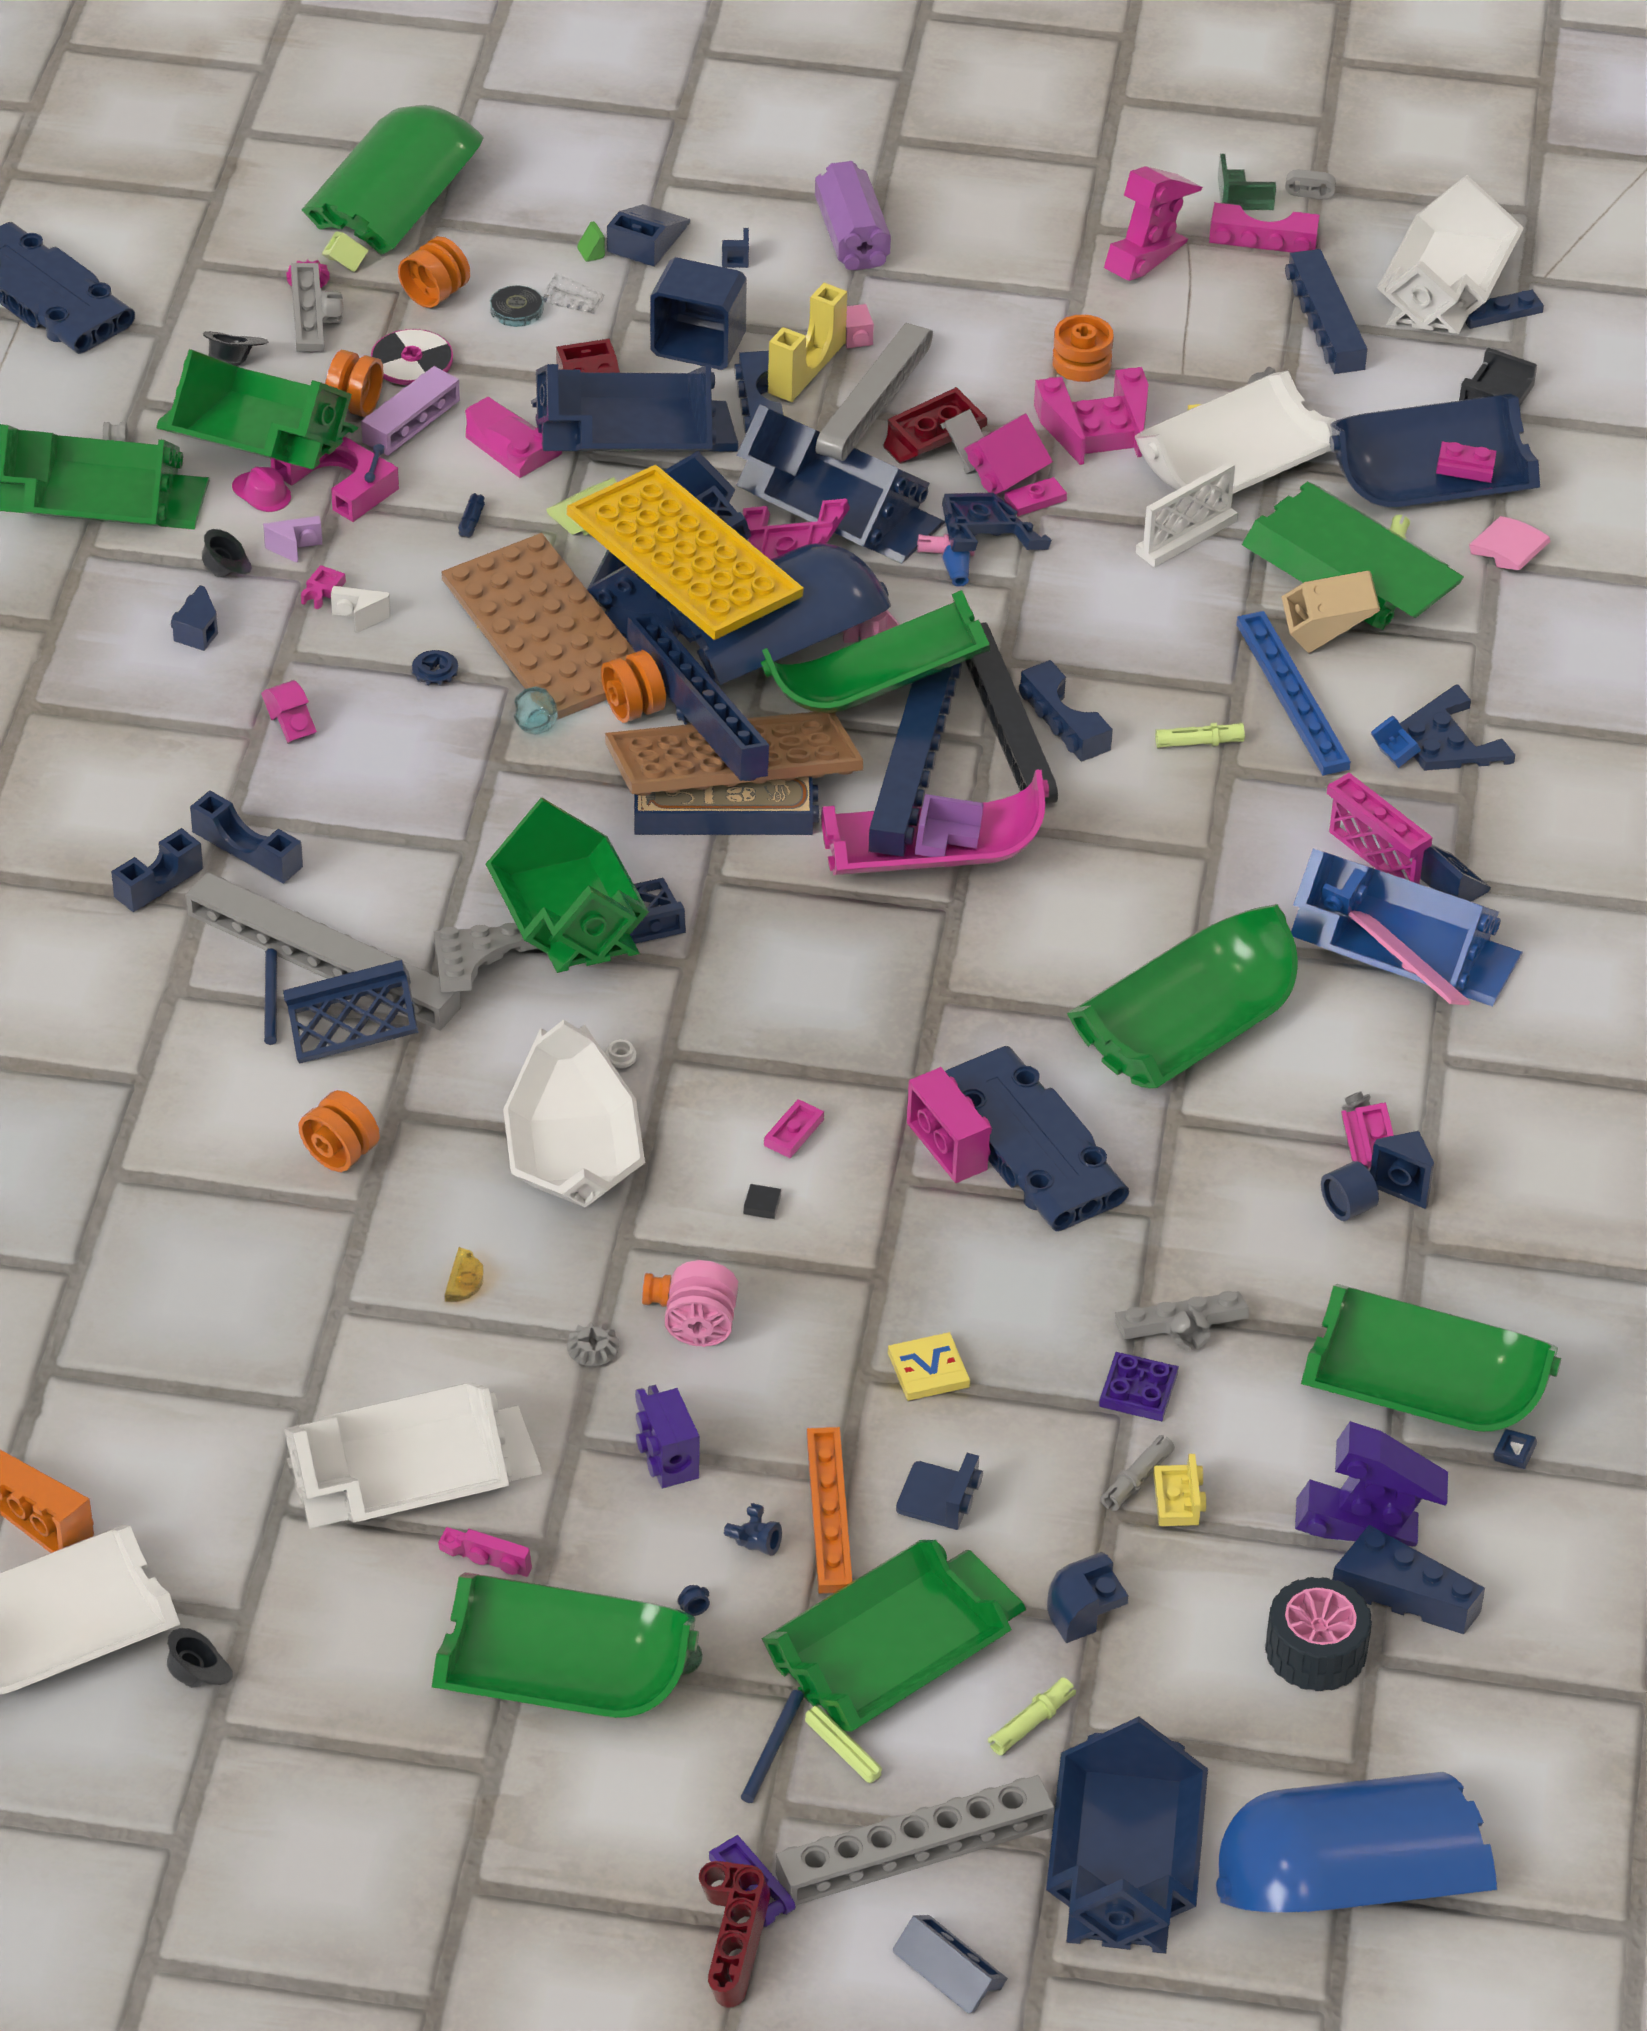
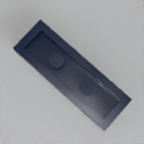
M1533 289L1487 299L1484 304L1468 315L1465 323L1469 329L1535 315L1543 313L1544 305Z

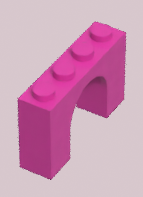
M345 436L342 438L343 443L331 454L325 453L319 459L320 464L314 469L271 459V468L279 471L284 478V482L291 486L321 467L339 466L351 470L353 473L331 489L332 510L352 522L399 489L398 467L381 457L378 459L374 472L375 480L372 483L366 482L364 476L369 472L374 453Z

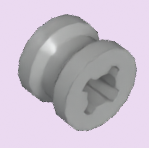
M104 422L103 440L128 442L127 423L120 422L118 425H112L110 422Z

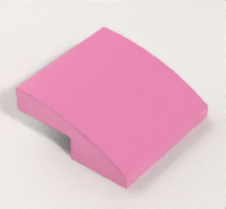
M1500 516L1469 544L1473 555L1494 557L1496 567L1521 570L1551 541L1549 536L1533 526Z

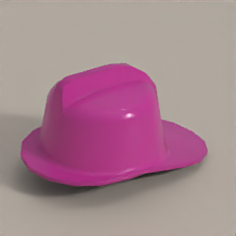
M255 467L251 469V472H246L236 477L232 483V489L236 495L261 511L275 512L281 510L291 500V492L285 485L283 476L274 468Z

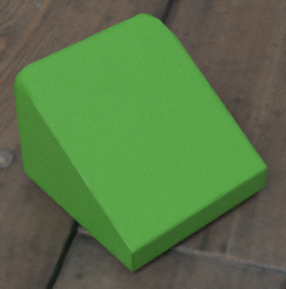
M594 221L590 222L577 245V249L586 262L602 259L605 256V236Z

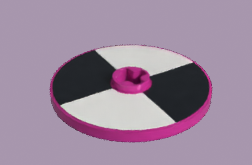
M405 329L392 332L382 337L374 345L371 352V357L381 359L383 379L400 385L411 384L433 366L447 373L453 363V351L450 344L440 335L421 329Z

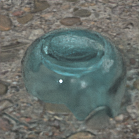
M534 686L524 689L514 700L516 706L514 719L525 733L536 735L547 732L557 720V704L544 688Z

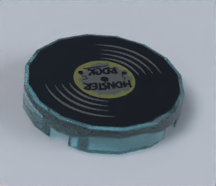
M515 285L501 288L490 299L492 317L498 318L500 323L507 326L529 325L531 320L536 318L537 321L541 318L544 311L543 297L538 291L526 286Z

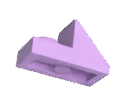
M319 516L263 523L265 548L294 562H298L297 548L322 545V529Z

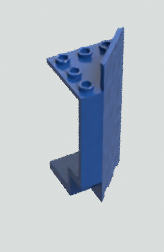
M1312 849L1293 906L1299 907L1291 930L1293 937L1427 984L1416 974L1405 970L1401 966L1403 962L1391 954L1350 916L1340 912H1333L1321 903L1322 888L1325 884L1342 890L1353 870L1357 868L1366 872L1365 885L1368 886L1363 901L1361 903L1356 902L1351 911L1363 912L1379 921L1463 996L1493 1007L1523 953L1522 951L1490 941L1491 935L1495 936L1500 926L1501 919L1497 918L1499 911L1318 849Z

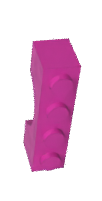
M1214 202L1209 243L1291 253L1315 250L1320 215L1293 212L1283 220L1266 222L1248 216L1243 211L1241 205Z

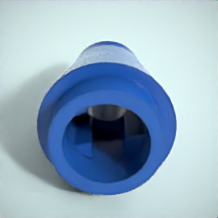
M948 545L944 549L942 560L952 580V584L958 587L964 586L969 582L970 552H953L951 546Z

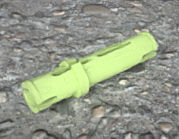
M1210 723V726L1155 730L1157 748L1197 744L1218 746L1219 743L1244 742L1245 739L1243 723L1231 725Z
M1061 1677L1042 1695L1038 1693L1034 1696L1032 1703L988 1738L991 1749L996 1754L1003 1755L1046 1718L1050 1720L1055 1716L1056 1710L1062 1704L1076 1695V1690L1072 1689L1074 1687L1068 1679Z

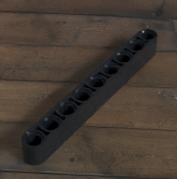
M987 622L980 623L991 650L965 661L1020 792L1031 784L1035 770H1042L1043 780L1047 779L1049 785V797L1045 798V804L1056 803L1058 801V790L1054 776Z

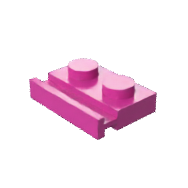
M1442 441L1436 473L1491 483L1497 451L1489 450L1485 447H1472L1456 442Z
M1386 1102L1355 1108V1111H1341L1352 1162L1358 1161L1370 1168L1373 1146L1376 1139L1394 1136Z

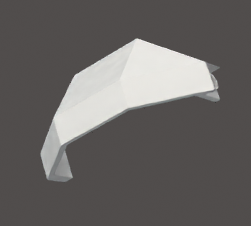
M562 1020L548 1032L540 1028L503 1109L511 1174L537 1189L577 1205L587 1207L645 1164L636 1098L585 1024L578 1029L567 1021Z

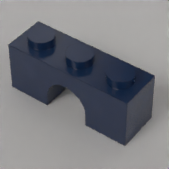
M183 828L158 842L159 853L150 866L147 867L136 857H133L111 871L114 897L132 912L137 911L203 869L201 843Z

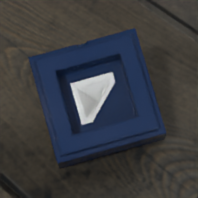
M1505 1428L1493 1453L1494 1461L1525 1469L1537 1445L1536 1437Z

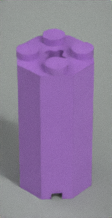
M853 161L831 163L826 167L827 172L821 176L820 173L815 178V197L837 258L845 265L846 269L853 271L882 266L886 262V257L890 254L891 235L867 171L859 169Z

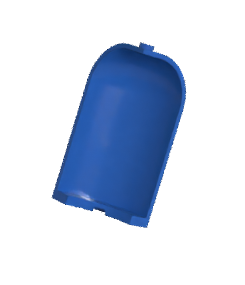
M1445 1772L1281 1789L1255 1797L1237 1812L1224 1833L1219 1852V1878L1216 1881V1890L1220 1903L1243 1910L1259 1912H1311L1497 1890V1881L1491 1845L1483 1843L1478 1826H1482L1484 1822L1475 1802L1465 1799L1462 1794L1464 1786L1455 1777Z

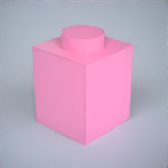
M867 305L847 306L846 348L873 345L874 323Z

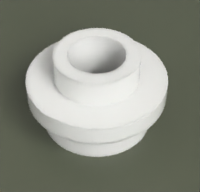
M615 1040L606 1050V1056L616 1068L629 1067L636 1061V1050L627 1040Z

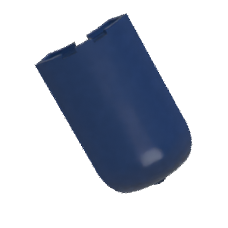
M1511 393L1370 412L1345 417L1331 423L1330 449L1332 452H1335L1344 477L1360 496L1379 506L1403 507L1540 488L1539 460L1531 452L1529 444H1522L1519 434L1524 433V428L1521 420L1519 398ZM1442 441L1456 442L1472 447H1485L1489 450L1497 451L1491 483L1437 474L1436 470Z
M815 543L798 547L771 559L772 562L804 587L803 597L716 640L712 639L671 603L667 604L666 608L676 632L683 635L689 643L695 641L699 645L700 649L697 650V655L708 675L717 685H722L762 667L761 661L765 660L762 652L763 649L768 648L772 660L776 661L883 613L891 607L885 584L882 581L880 582L869 566L854 553L836 545Z

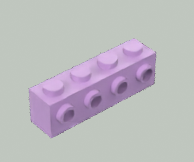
M433 366L361 421L362 442L372 448L375 444L384 445V454L390 455L460 401L459 379Z

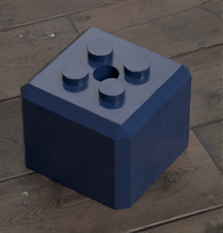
M678 257L671 259L650 295V350L656 356L700 366L711 365V368L718 370L728 367L746 332L747 277L743 272Z

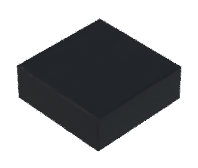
M750 1184L744 1203L743 1214L775 1219L781 1199V1189Z

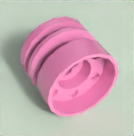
M703 1260L686 1262L677 1267L672 1274L669 1299L665 1312V1327L668 1332L677 1340L692 1346H712L726 1340L732 1331L734 1308L738 1294V1280L734 1273L723 1265Z

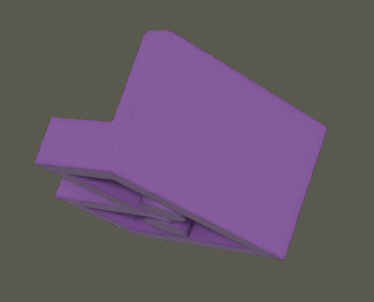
M925 794L918 826L915 855L928 857L945 856L947 844L977 849L984 804Z

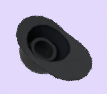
M213 331L203 332V336L209 339L208 356L234 366H239L246 361L252 346L269 343L267 339L260 337L232 336Z
M211 529L204 535L205 545L202 550V561L215 576L224 577L233 572L238 574L250 573L252 570L251 563L245 554L242 544L236 537L220 529Z
M178 1628L169 1634L167 1641L169 1647L167 1667L172 1676L178 1681L194 1688L200 1687L204 1682L211 1685H223L229 1683L233 1678V1671L229 1664L217 1652L211 1641L200 1632L189 1628Z

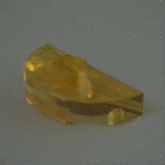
M458 1247L444 1294L445 1302H458L468 1299L481 1288L484 1277L483 1264L473 1256L472 1251Z

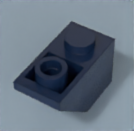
M199 585L195 592L187 597L182 608L172 616L171 628H173L175 642L205 651L217 636L218 627L216 610L205 586Z

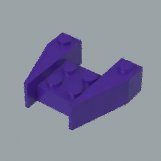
M1350 1421L1336 1440L1335 1472L1349 1476L1341 1489L1309 1479L1296 1498L1295 1529L1325 1539L1356 1541L1368 1525H1371L1408 1546L1416 1547L1418 1544L1419 1513L1414 1510L1422 1499L1446 1506L1448 1502V1471L1386 1433Z

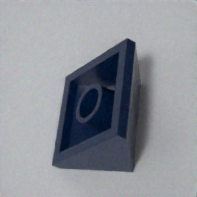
M1433 844L1424 850L1420 879L1430 888L1470 902L1488 893L1491 889L1488 884L1452 853Z
M1414 1131L1376 1139L1373 1146L1370 1173L1375 1180L1378 1190L1426 1209L1429 1202L1434 1161L1420 1132Z

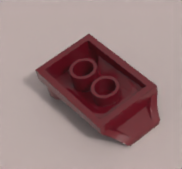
M955 387L889 418L887 436L883 447L901 464L913 457L952 442L947 429H943L940 425L945 421L970 409L982 431L983 427L988 426L987 417Z

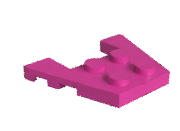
M847 499L826 500L822 502L819 518L816 522L767 526L770 517L767 506L743 508V516L746 518L752 535L749 538V543L770 560L804 545L826 544L849 511L850 506Z

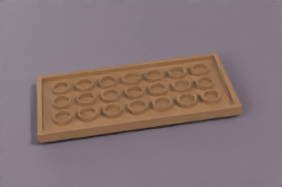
M543 533L441 571L443 582L550 722L607 700L601 679L603 663L617 658L625 661L627 655L635 653L631 645Z
M806 712L747 718L769 744L768 776L756 778L754 781H740L692 724L605 733V744L631 794L640 796L660 791L675 793L681 789L689 788L704 790L710 786L718 785L733 787L739 783L746 782L762 784L768 780L775 779L791 781L796 779V777L804 776L819 778L825 774L833 773L848 775L854 771L863 770V758L835 713Z

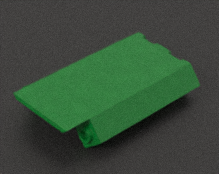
M1308 481L1300 486L1301 492L1295 497L1288 495L1274 506L1276 511L1268 517L1262 515L1256 519L1242 543L1244 547L1302 583L1370 571L1380 611L1364 621L1382 630L1392 621L1396 607L1417 618L1459 585L1464 578L1463 575L1448 567L1449 565L1320 486Z
M919 1540L764 1636L762 1641L776 1669L784 1677L791 1674L800 1685L798 1690L804 1694V1698L813 1707L821 1705L844 1731L852 1732L1010 1632L1012 1629L1008 1621L1027 1609L1023 1601L971 1550H965L949 1561H946V1551L937 1540Z

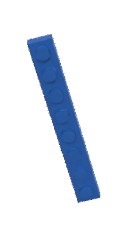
M1260 611L1237 616L1236 625L1322 776L1350 770L1351 761L1265 612Z

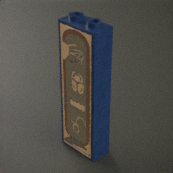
M804 776L796 777V779L791 781L775 779L768 780L762 784L746 782L739 783L733 787L718 785L710 786L704 790L689 788L681 789L675 793L660 791L652 792L646 796L634 794V835H813V823H819V805H813V802H818V784H813L812 777Z

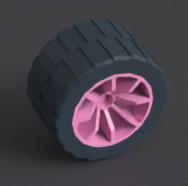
M1307 1577L1306 1579H1298L1291 1582L1290 1585L1284 1586L1278 1595H1275L1269 1612L1265 1653L1268 1655L1267 1660L1269 1664L1274 1668L1278 1676L1284 1678L1291 1685L1294 1684L1301 1689L1315 1691L1339 1689V1687L1346 1686L1359 1676L1367 1660L1372 1615L1370 1608L1367 1607V1602L1357 1593L1358 1591L1339 1580L1335 1581L1326 1577Z

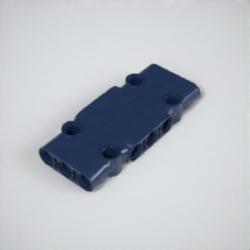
M7 222L0 226V304L32 328L43 325L46 327V334L49 340L63 342L78 354L92 349L132 325L135 319V311L112 295L111 287L106 283L99 282L96 275L58 247L49 249L43 245V238L37 233H27L13 222Z
M1003 1046L945 1071L949 1077L951 1076L956 1080L960 1091L965 1097L968 1096L972 1100L978 1113L982 1117H986L991 1125L992 1133L990 1134V1155L988 1161L1011 1188L1021 1187L1024 1191L1025 1205L1032 1210L1038 1211L1054 1231H1062L1113 1209L1127 1199L1130 1192L1129 1188L1107 1163L1105 1150L1096 1146L1090 1131L1060 1095L1051 1087L1044 1088L1039 1082L1040 1074L1038 1070L1034 1067L1026 1066L1011 1047Z

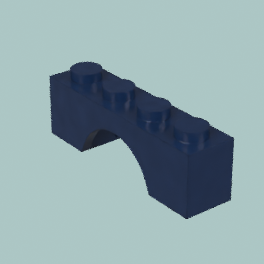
M769 351L739 352V364H734L735 380H740L737 381L738 398H743L740 399L741 415H746L743 418L745 433L748 431L759 404L783 415L781 403L768 400L762 396V394L768 392Z
M1051 660L1021 671L1019 684L1021 697L1030 703L1038 717L1045 720L1053 734L1060 737L1069 752L1074 753L1083 762L1111 751L1113 729L1098 712L1076 711L1061 702L1065 698L1066 676Z
M211 790L190 806L192 832L279 882L284 884L303 867L300 840L280 829H277L270 836L256 833L242 821L232 802Z

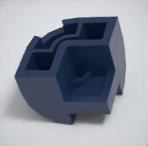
M1100 1552L1070 1563L1056 1572L1049 1585L1047 1611L1065 1643H1069L1095 1633L1098 1615L1128 1604L1129 1595L1113 1572L1112 1560L1108 1555Z

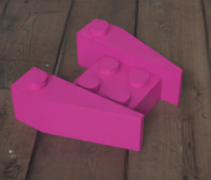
M1147 166L1130 171L1124 196L1135 201L1126 238L1110 244L1104 268L1131 281L1146 275L1187 243L1188 238L1175 232L1177 216L1184 202L1182 198L1202 191L1203 187L1178 174Z
M1142 367L1115 370L1114 397L1071 402L1062 377L1035 380L1034 407L1040 423L1080 465L1084 464V456L1089 453L1134 448L1137 458L1142 457V453L1135 440V436L1145 429L1149 384Z

